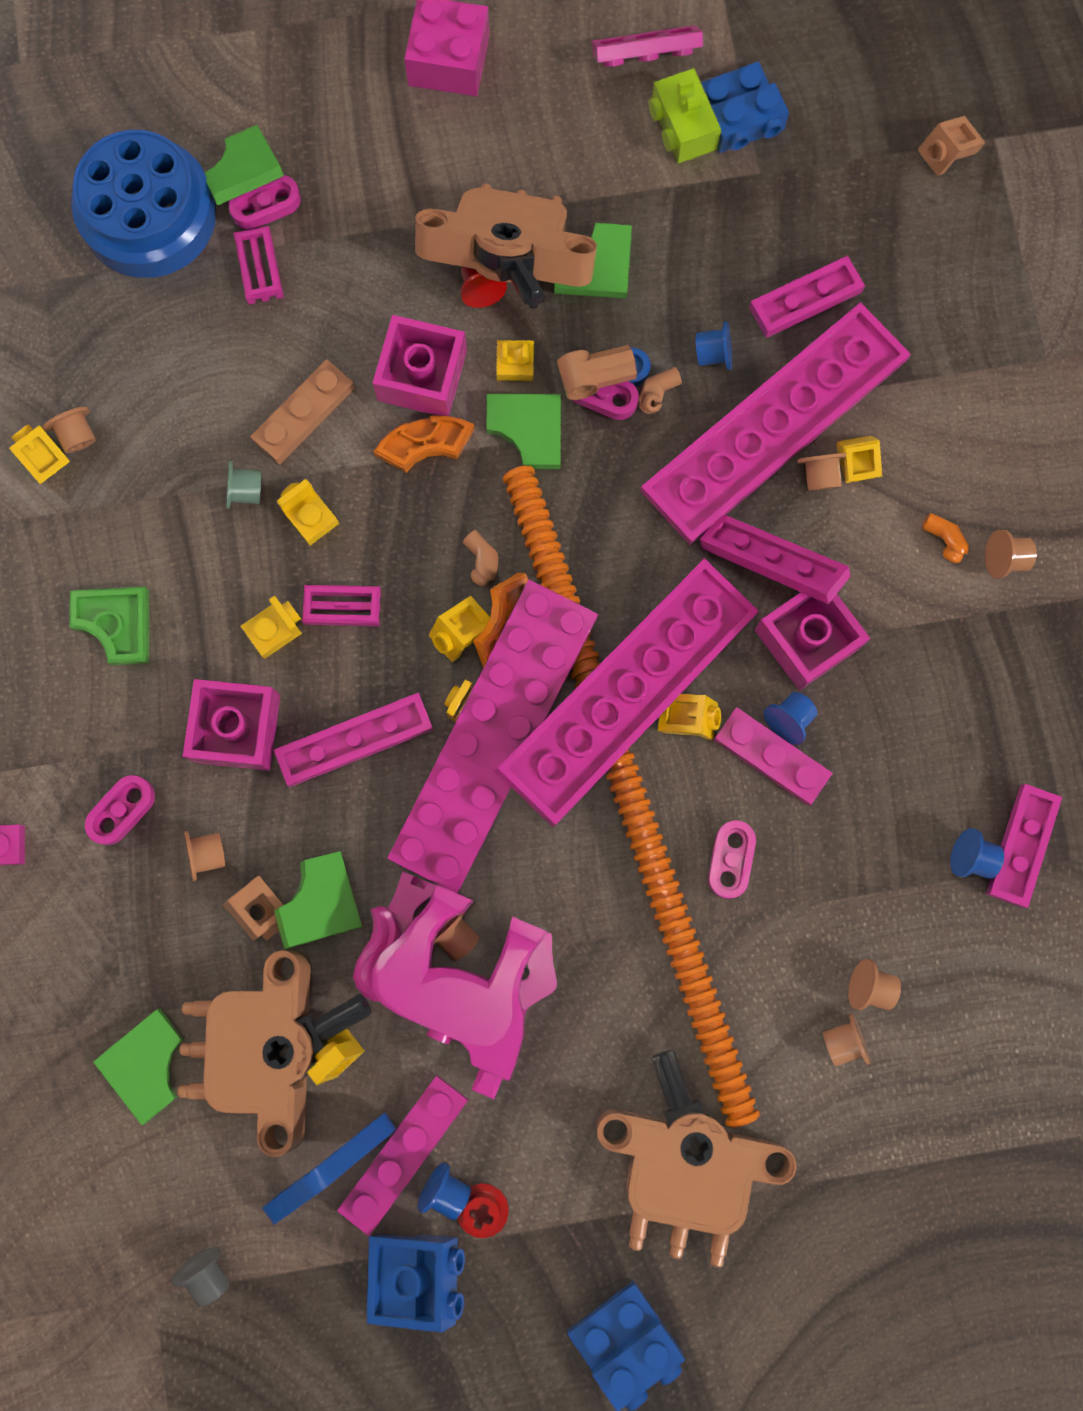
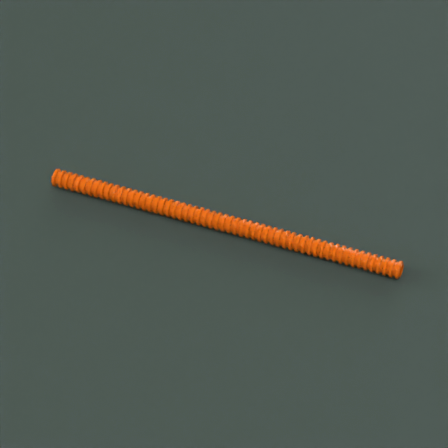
M519 466L509 470L502 477L503 483L508 485L506 491L508 495L512 496L510 498L511 505L516 506L514 514L519 517L517 520L518 526L523 527L521 530L522 537L527 538L525 546L531 549L528 555L530 559L534 560L532 563L533 569L538 570L536 574L537 580L542 581L541 586L579 604L580 598L574 595L576 587L570 584L573 581L572 575L566 573L569 570L568 564L563 563L565 555L559 552L561 544L555 541L557 533L551 530L554 524L553 521L548 520L550 517L549 510L544 509L546 501L540 498L542 490L537 487L539 485L538 478L533 477L535 474L534 468L532 466ZM591 631L572 667L573 672L570 673L571 679L577 682L574 684L575 689L601 664L597 661L600 657L599 652L593 650L596 647L595 641L589 638L592 636ZM627 750L610 767L605 777L607 781L612 783L609 789L610 792H615L614 803H619L620 808L617 812L618 815H623L624 818L621 824L623 827L627 826L628 832L625 835L626 838H631L632 841L629 847L631 850L635 849L636 855L633 858L634 861H639L638 873L643 872L644 879L641 881L643 885L647 884L646 896H651L653 902L649 903V905L656 910L657 914L653 915L654 919H659L661 924L657 928L659 932L663 931L665 937L662 938L663 944L667 943L669 947L666 950L667 956H672L673 961L670 962L672 968H676L675 979H680L681 985L678 988L680 992L684 991L683 1003H688L690 1008L686 1012L694 1020L691 1022L692 1028H697L698 1033L695 1034L696 1040H701L700 1052H705L706 1057L703 1059L704 1064L710 1066L708 1071L709 1077H714L715 1081L712 1083L713 1089H718L717 1101L723 1103L720 1110L722 1114L727 1115L725 1124L731 1128L740 1127L757 1120L760 1112L753 1107L756 1100L754 1097H750L751 1086L749 1084L746 1085L744 1081L747 1079V1075L740 1070L743 1063L736 1058V1055L739 1054L738 1049L732 1047L731 1043L735 1041L734 1037L728 1035L727 1031L730 1029V1026L727 1023L724 1024L725 1012H720L719 1006L722 1005L721 1000H716L714 994L717 993V989L711 987L710 982L713 981L711 975L708 976L706 972L709 966L707 963L703 964L704 952H699L697 947L701 944L700 940H695L693 934L696 933V929L690 927L689 922L692 921V918L687 916L685 912L688 906L687 904H682L683 892L679 893L677 890L680 883L678 880L674 881L673 875L676 872L675 869H670L669 863L672 861L670 857L665 855V851L668 850L667 846H662L660 840L663 839V835L658 834L656 830L659 828V824L653 821L652 817L655 816L654 810H649L648 806L651 805V801L646 799L644 795L647 793L646 787H641L640 783L643 782V778L636 773L639 770V766L633 764L632 760L635 759V755Z

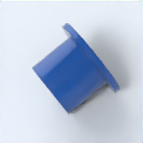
M728 321L723 322V329L696 332V353L699 366L725 363L727 370H732V344Z
M792 692L780 705L771 704L764 710V718L770 729L793 745H800L806 739L805 728L818 714L814 703L807 696L799 692Z
M968 828L961 833L953 846L950 859L951 870L957 877H966L972 873L986 879H992L997 876L1003 866L1004 850L999 845L985 841L978 829Z
M442 1162L426 1181L418 1200L417 1209L421 1213H426L431 1208L446 1218L455 1220L462 1213L469 1200L471 1187L450 1175L449 1164Z

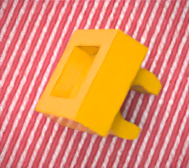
M497 340V381H533L534 341Z

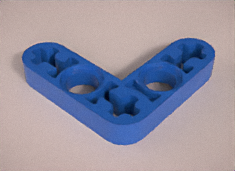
M384 1112L319 1165L270 1200L262 1209L272 1224H276L324 1190L392 1134L396 1127Z

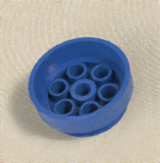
M136 129L110 134L97 141L86 151L75 170L71 198L72 216L75 225L91 252L110 269L127 276L139 278L164 276L180 270L192 262L209 242L216 222V203L206 183V175L198 161L187 150L166 137L151 131ZM140 190L138 193L132 194L134 191ZM169 203H174L172 206L164 208ZM110 210L108 213L101 215L103 212ZM144 223L141 227L134 228L136 225Z

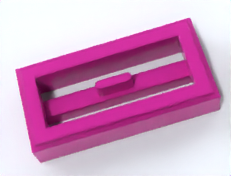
M269 226L233 233L248 304L256 303V299H262L263 302L269 301L271 296H276L277 299L284 298ZM258 237L264 238L273 286L267 287ZM250 239L259 284L258 289H253L243 240Z
M304 585L302 622L304 625L380 626L381 588L379 586ZM312 596L372 597L371 602L312 601ZM311 610L369 611L371 615L311 614Z

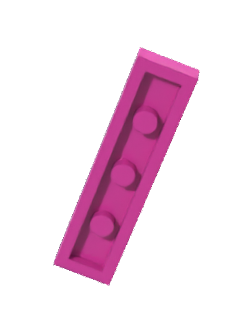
M727 515L722 516L700 538L702 549L827 604L830 603L851 577L849 566Z
M418 692L274 749L287 786L292 787L434 729Z
M436 1075L337 1212L366 1235L370 1236L469 1099L439 1075Z

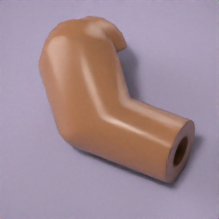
M676 367L644 380L638 399L639 407L644 413L652 414L658 412L662 407L661 402L664 391L682 384L681 376Z
M474 530L463 541V544L476 556L475 569L471 572V579L478 586H487L490 580H494L498 574L499 555L477 530Z

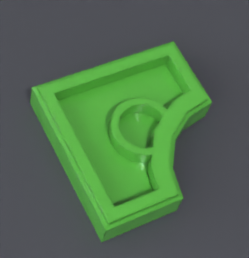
M258 125L226 138V150L223 158L213 168L205 172L206 183L217 205L284 176Z
M596 223L593 234L590 237L597 244L591 283L581 287L555 283L554 294L627 298L632 225Z
M487 394V434L501 436L512 443L521 455L523 466H532L534 469H560L561 394Z
M146 587L71 590L69 627L74 631L88 632L97 637L105 648L107 663L110 665L148 664L149 590Z
M341 851L302 861L300 863L301 881L297 893L287 904L274 910L284 949L362 927Z
M161 1008L156 1009L93 1062L141 1125L149 1122L177 1098L171 1085L170 1065L174 1052L185 1039Z

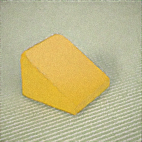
M864 436L836 442L837 452L846 453V458L839 459L845 483L882 477L879 439L873 436Z

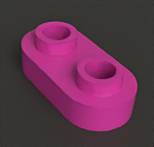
M284 175L277 180L229 201V211L237 226L247 230L255 229L293 213L299 207L301 196L296 182ZM280 197H288L285 201H277ZM249 210H254V211H255L254 214L245 216V213H246L247 211H249Z
M627 381L599 388L598 392L590 397L572 401L612 419L623 420L632 416L636 411L639 395L636 387ZM620 398L626 404L619 407L614 405L613 400Z
M135 775L121 778L87 815L85 820L87 836L92 841L103 845H113L120 842L152 807L155 800V791L151 783ZM135 790H140L141 799L137 803H132L130 800L131 793ZM108 819H112L114 821V829L106 833L104 823Z
M734 820L725 823L719 828L715 836L708 872V885L716 896L723 899H732L744 893L749 883L756 836L753 829L743 821ZM736 834L740 837L741 845L739 848L729 846V835ZM724 872L732 874L734 882L730 887L724 886L720 881V877Z

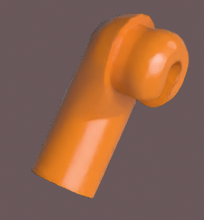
M929 513L921 529L944 540L947 546L943 550V557L953 563L961 562L963 555L968 554L969 544L959 526L933 513Z

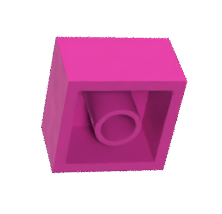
M417 0L404 59L408 86L478 96L490 35L488 6L450 0Z
M392 315L372 383L377 401L433 415L449 416L467 354L465 332Z
M800 592L761 619L754 630L799 691L861 649L871 639L838 594L827 604Z
M194 679L182 757L198 764L270 771L281 695L273 687Z

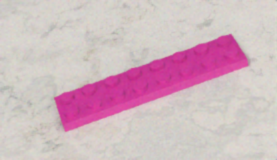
M860 302L642 485L640 492L684 540L691 545L716 521L734 509L903 365L911 354Z
M704 558L526 738L495 772L550 826L554 827L759 611Z
M528 579L387 859L458 894L511 789V786L495 770L547 718L598 617L597 613Z

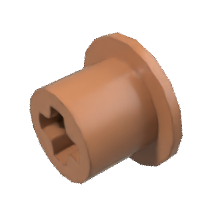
M87 406L65 411L48 420L43 425L45 431H54L66 454L82 450L96 441L85 418L90 413Z
M846 453L798 459L797 464H805L808 491L842 487L839 459L846 458Z
M998 529L994 531L989 537L985 548V565L988 573L993 578L1002 579L1008 576L1011 571L1027 572L1031 570L1036 561V545L1031 538L1013 537L1008 530Z
M184 831L185 846L193 882L197 881L196 873L225 867L224 852L219 833L190 838L188 831Z
M465 913L449 920L438 932L434 944L437 943L454 962L467 955L480 938L462 919Z
M864 959L855 967L851 976L848 989L849 1003L853 1009L863 1010L868 1005L889 1011L895 1007L901 993L900 979L895 975L879 971L877 964L873 960Z
M853 1013L849 1014L850 1023L823 1031L824 1040L834 1066L861 1058L864 1059L867 1065L871 1064L864 1038Z

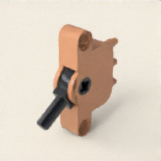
M483 184L481 188L466 191L460 200L456 212L424 209L416 215L415 253L417 256L429 261L473 268L484 277L494 281L512 282L523 303L528 304L531 309L537 308L538 304L544 302L545 293L537 280L576 287L586 286L591 283L597 244L588 236L565 232L567 210L562 205V199L559 196H554L552 199L527 195L524 190H518L516 193L492 189L489 184Z
M277 951L267 958L263 973V991H230L220 994L213 1001L195 1000L194 1002H185L182 1005V1013L184 1015L207 1017L205 1042L193 1041L192 1043H183L179 1049L182 1056L205 1058L204 1082L181 1084L177 1090L178 1096L191 1100H207L212 1108L223 1113L258 1114L257 1143L260 1150L271 1157L282 1156L295 1150L304 1139L307 1078L309 1077L307 1072L318 1062L315 1055L329 1044L328 1040L371 1014V1008L366 998L362 994H357L318 1018L314 1014L309 1015L310 962L303 953L298 951ZM287 958L294 964V973L288 980L281 973V965ZM287 1044L290 1051L285 1054V1058H281L279 1052L284 1048L283 1045ZM277 1125H281L287 1131L288 1140L285 1146L279 1144L275 1139L274 1132Z
M666 1050L652 1057V1062L669 1108L663 1111L665 1119L618 1109H609L598 1117L596 1133L605 1149L631 1155L626 1181V1194L633 1209L629 1233L630 1249L637 1251L642 1249L649 1220L673 1225L669 1254L675 1259H681L683 1256L689 1229L712 1233L710 1264L714 1267H722L724 1257L727 1254L729 1235L737 1231L744 1224L747 1216L752 1181L783 1185L794 1177L797 1170L794 1155L780 1143L726 1132L719 1122L711 1115L702 1111L700 1102L697 1099L691 1101L675 1052L673 1050ZM611 1120H620L626 1125L624 1135L618 1140L607 1139L603 1134L605 1125ZM692 1137H696L699 1142H704V1144L699 1146L700 1154L693 1156L690 1150H685L690 1146L689 1139ZM775 1152L782 1153L784 1157L783 1167L775 1173L767 1172L765 1168L767 1157Z

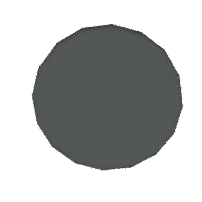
M210 1247L196 1254L184 1263L172 1277V1284L175 1287L185 1286L198 1307L210 1304L229 1287L230 1282L217 1263L221 1254L218 1247Z

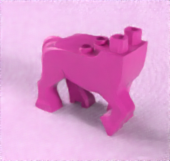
M402 871L396 892L388 908L378 906L371 909L373 932L370 941L364 947L355 964L353 978L356 988L364 997L372 1001L381 1002L382 1005L399 1016L429 1028L427 1036L445 1044H450L453 1039L460 1041L469 1051L472 1065L480 1068L471 1090L494 1099L502 1079L509 1081L515 1069L524 1039L525 1013L527 1009L553 993L557 987L552 955V934L512 917L502 953L490 979L472 971L459 968L433 967L431 962L432 951L438 932L449 920L465 913L474 901ZM431 899L426 908L414 919L416 910L424 902ZM528 964L530 974L527 979L521 981L525 967Z

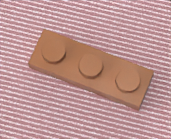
M326 359L250 436L251 440L280 465L355 389L354 382Z

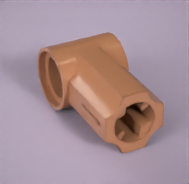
M629 345L589 354L586 350L572 351L563 355L557 361L566 396L570 400L590 397L598 392L599 388L635 380L637 377L635 358Z

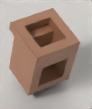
M259 875L222 905L253 941L261 935L267 941L279 931L274 910L283 906V904ZM257 906L261 908L263 916L260 920H254L250 916L249 910L251 907Z

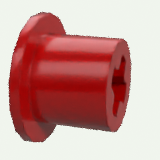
M461 267L460 271L464 284L461 287L460 294L462 301L467 306L473 308L491 306L505 295L507 289L506 282L494 281L484 277L476 269Z
M480 1183L470 1186L471 1194L462 1213L458 1216V1223L472 1237L482 1239L492 1237L500 1232L507 1222L509 1212L507 1199L500 1189L491 1184Z

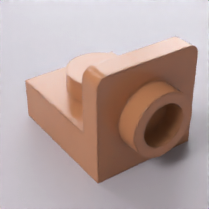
M962 116L938 123L921 144L918 151L938 176L944 174L955 160L976 154L983 147L985 141L968 119Z

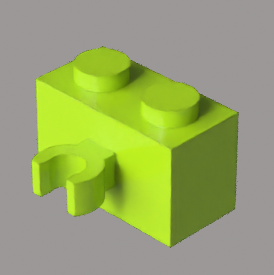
M693 68L654 82L652 99H649L650 114L655 122L659 120L662 127L664 146L668 152H673L677 164L717 150L721 127L695 69Z

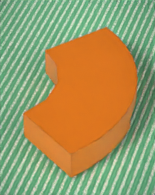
M439 415L430 416V418L409 424L406 422L387 434L376 446L373 453L375 457L405 473L416 462L429 456H446L457 460L475 430V426L463 419Z
M518 572L490 589L492 599L490 619L484 631L473 640L483 668L528 581L526 573Z

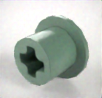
M229 460L226 509H230L231 502L259 504L261 470L233 468V461Z

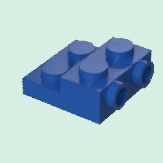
M759 61L701 82L721 127L717 147L719 153L730 149L740 150L752 141L763 137L772 138L785 129L789 111L776 83L769 84Z
M379 1233L369 1236L367 1324L441 1333L456 1325V1320L460 1319L464 1308L463 1295L457 1292V1275L462 1273L465 1263L464 1251L458 1248V1237L419 1234L411 1237Z
M634 1280L567 1330L568 1336L592 1370L594 1379L616 1411H620L624 1407L628 1411L637 1409L647 1400L649 1395L646 1390L658 1381L662 1385H667L682 1372L680 1364L685 1361L682 1350Z

